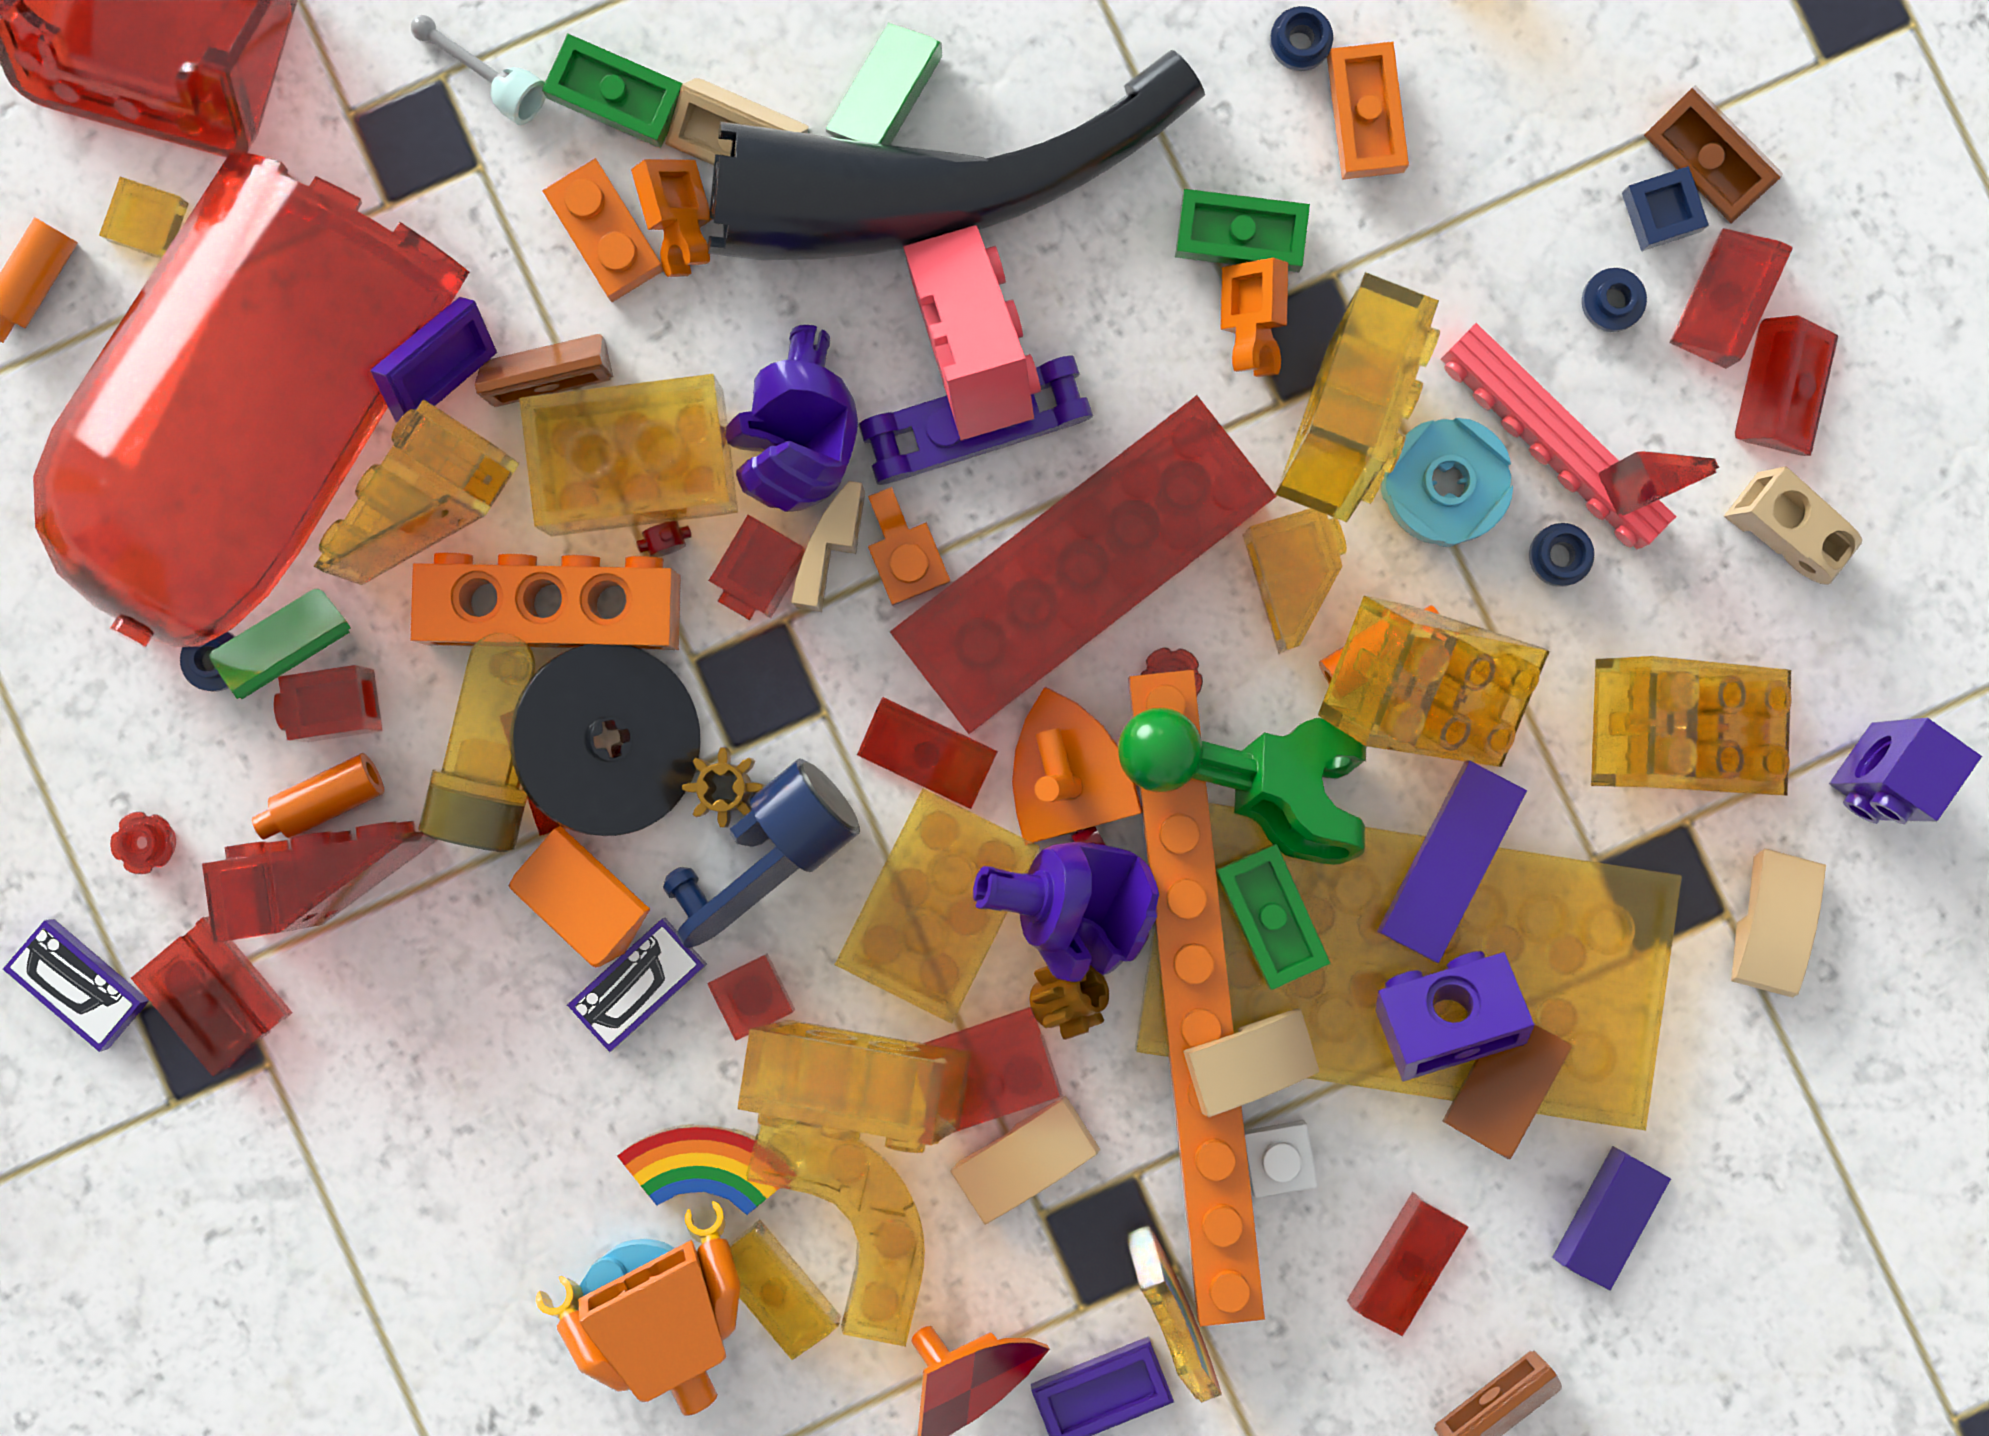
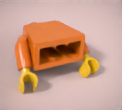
M712 1201L717 1219L714 1225L708 1229L702 1230L694 1226L690 1208L685 1214V1224L691 1237L702 1244L697 1250L692 1240L585 1296H583L581 1287L575 1281L559 1276L560 1283L566 1289V1299L557 1308L553 1306L552 1300L546 1292L539 1291L537 1293V1307L543 1313L559 1318L560 1322L557 1325V1330L581 1373L617 1392L631 1390L640 1402H649L670 1390L684 1416L701 1412L716 1400L718 1394L706 1371L720 1364L726 1358L723 1340L728 1338L736 1328L741 1287L729 1242L726 1239L720 1238L724 1233L726 1223L723 1210L717 1202Z

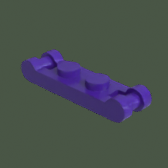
M1073 355L1063 356L1036 367L1041 390L1051 387L1057 404L1056 407L1039 412L1035 396L1032 394L1034 419L960 440L947 395L896 412L882 413L862 420L858 426L863 442L871 443L876 463L871 467L877 485L889 484L1091 419L1093 414L1088 398L1080 397L1075 378L1080 375L1075 357ZM913 431L918 451L900 454L895 436Z

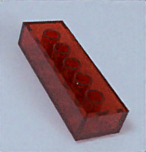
M1196 395L893 628L890 634L970 737L1263 511L1277 496L1198 395Z

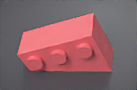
M977 225L903 246L912 285L960 440L1034 419L1031 395L1041 392V386L1031 354L1024 355L1018 339L1023 337V331L1013 299L1004 301L999 285L1006 283L996 246L985 248Z

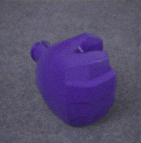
M804 324L792 329L789 337L790 346L787 360L771 363L759 371L754 379L752 411L739 413L726 426V439L729 445L740 450L762 452L757 457L748 459L736 470V476L743 493L770 508H779L784 512L801 511L812 507L828 498L838 488L850 461L857 436L858 417L855 401L842 378L825 368L827 350L830 346V336L822 329L819 332L817 344L814 345L815 333L817 331V326Z
M1072 842L1055 844L1042 849L1033 860L1027 874L983 866L977 873L973 887V900L977 901L975 905L977 908L1019 913L1024 937L1030 945L1039 951L1051 974L1058 979L1071 982L1081 981L1087 973L1090 964L1099 973L1105 975L1114 971L1123 961H1133L1136 959L1148 940L1149 931L1158 914V887L1151 868L1145 861L1131 851L1094 843Z

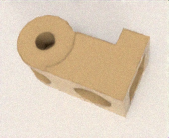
M1787 466L1757 472L1724 515L1726 519L1743 532L1751 531L1777 554H1782L1786 561L1799 573L1820 584L1828 585L1832 583L1862 544V537L1859 532Z

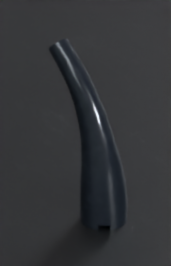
M1170 50L1124 85L1127 94L1124 98L1084 124L1043 143L986 159L980 156L840 139L721 121L718 139L731 140L732 143L730 156L715 154L709 218L714 219L716 224H723V237L709 236L708 254L756 260L826 259L903 249V246L977 225L980 230L1043 206L1109 170L1160 134L1205 96V91L1190 65L1176 51Z

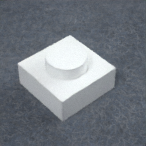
M1304 1120L1244 1130L1250 1185L1255 1198L1318 1188L1308 1127Z

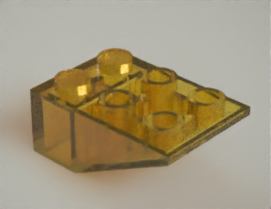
M423 399L417 410H408L397 422L391 436V441L394 444L380 465H372L359 480L355 490V496L358 499L345 519L336 520L324 533L319 544V551L322 554L314 567L324 573L359 585L369 582L486 516L520 463L479 434Z
M1364 595L1318 716L1364 746L1458 761L1470 760L1477 764L1502 767L1508 751L1514 743L1515 734L1532 693L1538 685L1540 674L1550 651L1543 647L1418 607Z
M1658 656L1595 659L1591 786L1788 796L1790 707L1792 703L1791 670Z

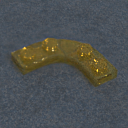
M762 1112L746 1174L747 1180L812 1194L838 1207L851 1221L857 1238L856 1265L842 1318L843 1335L906 1347L922 1281L925 1247L920 1216L904 1181L894 1167L878 1151L856 1136L829 1126Z

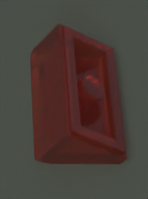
M1723 228L1715 241L1669 343L1725 369L1739 362L1746 353L1793 247L1778 240Z
M1799 315L1765 318L1761 321L1736 424L1735 438L1746 443L1800 456H1811L1838 341L1837 334Z
M1639 451L1600 471L1599 477L1617 515L1622 514L1624 516L1717 473L1716 469L1719 466L1714 458Z
M882 697L857 756L971 809L998 751Z
M1412 1191L1346 1301L1360 1315L1403 1337L1469 1227Z

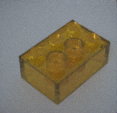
M1365 272L1327 345L1275 495L1344 522L1349 521L1361 501L1368 504L1373 502L1383 480L1384 473H1391L1402 452L1406 439L1405 435L1398 433L1402 418L1407 420L1410 418L1423 388V382L1416 380L1419 366H1427L1440 336V330L1431 327L1439 300Z
M714 374L519 398L534 527L547 535L559 536L738 513L731 448L726 439V426L728 423L724 391Z
M922 788L834 965L952 1024L1008 913L1007 911L979 909L975 906L977 901L973 900V887L977 873L983 866H989L1009 872L1027 874L1040 846Z
M787 1019L749 1030L737 1109L758 1113L757 1123L768 1127L794 1129L797 1128L798 1121L822 1125L820 1134L828 1138L858 1141L862 1132L886 1137L885 1147L909 1153L925 1152V1145L932 1146L933 1144H938L940 1140L960 1129L972 1052Z

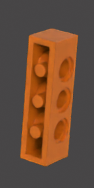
M435 553L434 564L413 563L410 641L429 646L576 648L588 644L632 646L641 650H679L681 575L672 568H664L663 558L648 556L625 557V567H600V557L587 555L561 556V566H537V556L526 554H499L497 565L473 564V555ZM491 583L497 592V603L490 613L478 617L472 609V596L480 586ZM557 585L562 595L561 605L552 616L541 618L535 610V597L543 587ZM611 586H621L626 594L624 610L614 618L603 619L597 608L600 594Z

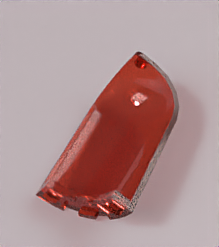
M245 152L229 153L53 425L33 475L35 529L56 573L94 607L115 618L109 629L146 648L151 639L172 647L202 646L233 629L269 596L301 552L388 408L370 370L449 306L470 271L444 251L403 223L399 222L392 232L378 222L358 212L362 205L361 198L315 176L309 186L302 184L287 173L288 169L282 162Z

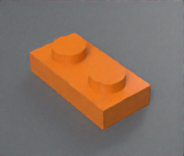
M1394 41L1331 48L1327 56L1342 180L1404 173L1409 166Z
M596 158L542 190L611 302H614L664 271L659 259Z

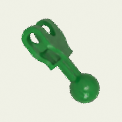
M1152 708L1134 716L1124 727L1120 735L1118 757L1121 767L1133 783L1145 790L1169 792L1182 787L1192 778L1235 789L1234 813L1256 821L1262 827L1268 840L1272 844H1277L1280 852L1286 856L1321 864L1340 865L1361 856L1365 852V825L1362 819L1336 807L1325 793L1322 777L1338 779L1348 775L1366 761L1367 739L1363 732L1355 728L1322 718H1314L1298 725L1290 734L1285 736L1264 732L1245 749L1239 751L1202 741L1192 721L1178 711L1168 708Z

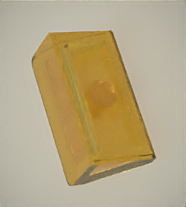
M760 1219L729 1244L741 1283L739 1298L791 1360L800 1356L839 1327L842 1316Z

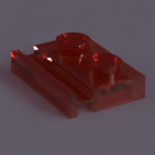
M207 916L195 923L196 926L184 936L178 937L133 975L131 979L208 1072L215 1076L223 1073L268 1035L271 1029L282 1020L288 1018L293 1012L212 916Z
M1032 1007L911 1047L913 1057H916L921 1073L919 1076L938 1137H944L1064 1097L1044 1035H1042L1038 1021L1034 1017Z

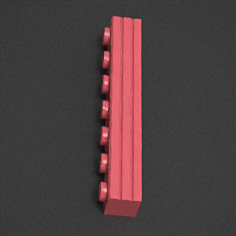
M1477 323L1441 358L1446 364L1444 369L1448 375L1459 383L1463 381L1474 391L1472 395L1476 402L1486 410L1492 409L1502 419L1501 425L1509 434L1514 437L1520 436L1530 446L1529 451L1538 462L1544 465L1549 464L1559 474L1557 478L1566 489L1571 492L1577 491L1587 501L1586 507L1595 517L1601 520L1606 519L1616 529L1614 534L1624 545L1628 547L1634 546L1636 549L1649 545L1677 517Z

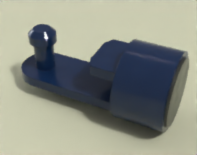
M797 759L751 797L750 805L752 811L730 828V835L737 844L749 847L761 845L770 838L776 847L713 899L707 900L697 885L699 878L692 868L680 867L666 876L663 885L664 891L669 898H676L688 916V919L677 931V936L684 947H695L712 939L799 868L806 872H813L860 833L858 819L852 807L835 784L815 765L803 759Z

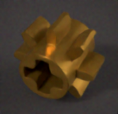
M720 747L718 763L710 765L701 758H695L693 763L701 772L697 782L682 785V790L696 792L701 802L695 807L693 815L701 817L710 810L717 811L719 826L728 827L731 821L730 811L738 809L745 816L752 811L751 805L747 803L751 792H758L766 786L761 783H751L747 774L753 768L756 761L753 758H747L738 766L732 765L731 753L729 748ZM734 773L737 780L734 782L732 789L738 795L734 801L729 799L714 801L711 795L716 791L717 787L711 780L713 776L718 774L728 777Z
M1090 965L1083 979L1078 982L1058 979L1051 974L1048 966L1035 970L1034 975L1038 982L1033 985L1030 991V1007L1036 1020L1045 1029L1059 1026L1063 1040H1067L1088 1033L1090 1027L1104 1022L1101 1011L1108 1005L1109 988L1104 976L1094 969L1092 965Z

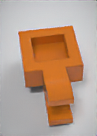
M644 159L633 167L631 172L648 230L664 231V239L660 250L662 268L667 277L689 276L692 274L690 265H703L710 262L708 244L700 228L712 219L709 218L710 209L696 160Z
M1268 258L1222 267L1221 330L1236 334L1235 345L1232 351V365L1236 372L1253 370L1255 377L1278 375L1280 372L1281 353L1276 340L1273 338L1271 328L1287 326L1288 262L1276 258Z
M892 487L868 496L885 537L884 540L869 545L868 548L892 606L950 583V578L927 522L908 529Z

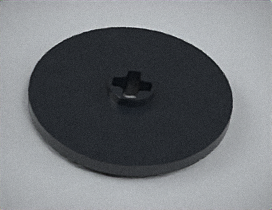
M588 644L557 655L543 665L526 684L518 698L511 721L510 751L512 762L519 782L527 796L539 810L554 822L570 830L588 835L618 836L642 830L663 818L685 794L686 791L682 790V785L691 783L696 771L693 760L699 758L700 755L699 720L694 703L684 684L658 658L632 646ZM602 722L605 723L607 730H618L620 735V742L611 746V757L607 749H596L594 745V736L603 733Z

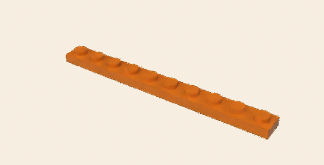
M1194 670L1128 677L1132 718L1152 708L1172 709L1189 718L1201 737ZM1192 778L1182 787L1169 792H1152L1140 787L1148 866L1151 868L1159 892L1157 902L1158 914L1154 925L1197 1320L1200 1327L1265 1320L1242 1106L1211 1117L1203 1115L1183 1052L1184 1050L1234 1034L1207 786L1205 781Z

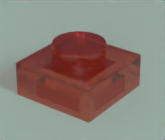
M768 953L707 983L735 1041L795 1011Z

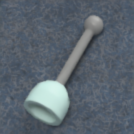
M419 15L412 20L411 32L416 39L420 41L430 40L492 83L490 95L494 105L504 116L517 125H524L531 121L539 112L546 98L542 92L545 84L543 80L530 71L519 67L506 68L499 74L436 30L435 22L430 17Z

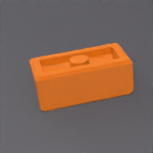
M561 826L553 829L514 874L508 885L525 904L595 968L601 967L625 954L650 911L646 904Z

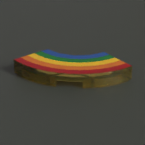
M686 1124L662 1129L634 1142L617 1155L656 1206L678 1194L706 1192L728 1199L746 1215L796 1176L799 1171L786 1156L764 1140L739 1129L711 1125Z
M1149 1225L1129 1233L1127 1241L1140 1289L1149 1302L1161 1327L1178 1376L1196 1400L1199 1399L1201 1403L1222 1395L1194 1314L1158 1239Z

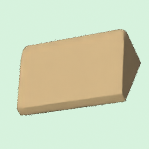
M694 78L681 86L665 144L714 165L715 154L730 156L731 140L718 139L721 121L806 134L809 126L708 81Z

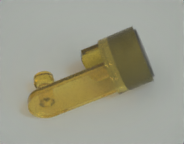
M507 633L487 635L474 645L469 654L442 769H432L418 830L424 832L426 836L457 845L496 852H508V850H515L528 796L524 789L520 787V782L513 766L510 751V728L518 698L535 673L533 652L528 644L517 636Z

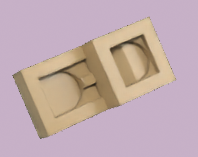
M848 481L835 496L817 524L803 555L796 577L791 601L796 608L822 612L831 550L856 554L865 499V490L862 483Z
M1765 848L1753 857L1748 915L1738 921L1736 927L1732 982L1792 998L1799 994L1817 930L1824 889L1825 864Z
M1298 1008L1239 1027L1238 1033L1183 1051L1201 1112L1207 1117L1253 1102L1320 1072L1302 1011Z
M1065 1095L1015 1124L1006 1135L960 1160L950 1172L984 1225L1062 1179L1097 1155L1101 1149Z

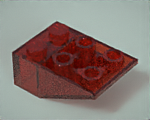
M409 821L356 827L357 840H352L351 831L321 832L290 837L292 850H289L288 840L267 843L263 841L224 847L226 860L202 863L212 943L323 925L436 843L438 839L426 836L424 832H416L415 822Z

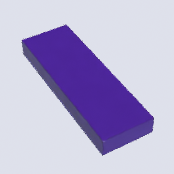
M1470 760L1464 761L1377 932L1439 963L1528 790Z

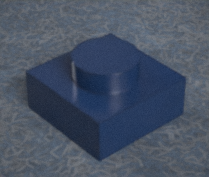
M1689 166L1631 184L1622 192L1641 251L1700 233L1709 226Z

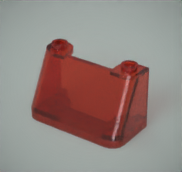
M0 0V64L9 83L20 95L45 108L223 157H244L259 134L298 0Z

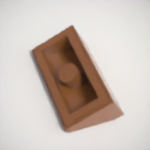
M1696 85L1644 134L1677 170L1689 166L1697 190L1731 224L1783 175L1767 156Z
M595 334L490 359L479 368L475 389L476 393L490 405L499 407L609 381L614 376L605 339L601 334Z
M1534 1024L1527 1044L1475 1060L1442 1122L1504 1158L1511 1159L1566 1060L1572 1044Z
M1529 1351L1437 1422L1434 1429L1439 1436H1502L1562 1389L1561 1382L1554 1370L1535 1351Z

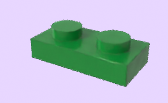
M567 33L542 88V92L547 99L661 148L668 134L683 83Z
M1184 189L1175 258L1232 265L1276 258L1288 262V271L1299 273L1303 267L1310 204Z
M1277 844L1266 846L1216 869L1218 879L1265 983L1270 990L1331 964Z

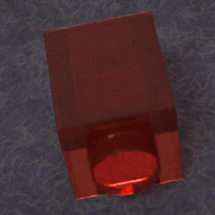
M748 514L708 580L723 591L717 602L749 621L755 611L771 619L798 574L805 548Z
M351 665L278 677L280 693H276L274 696V714L279 728L282 731H286L287 741L314 742L383 731L374 669Z

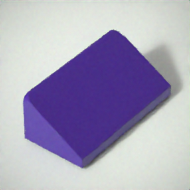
M1612 1146L1552 1258L1570 1271L1611 1291L1671 1178Z

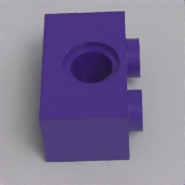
M1928 717L1872 722L1829 784L1847 796L1843 801L1846 808L1871 823L1877 824L1880 820L1895 821L1900 824H1906L1908 821L1937 822L1983 756Z
M1482 951L1467 953L1451 960L1447 964L1448 969L1427 976H1423L1422 971L1419 970L1405 972L1389 979L1385 983L1386 988L1378 990L1375 1011L1402 1082L1527 1044L1534 1028V1022L1505 952L1485 957ZM1443 1000L1456 1001L1465 1008L1468 1017L1461 1022H1447L1436 1014L1433 1006Z

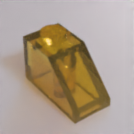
M1324 504L1250 526L1242 534L1278 654L1291 651L1301 645L1343 566L1340 555L1347 552L1344 533L1336 517L1328 519Z

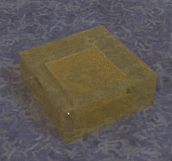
M120 176L99 236L111 243L169 261L189 203L178 195Z

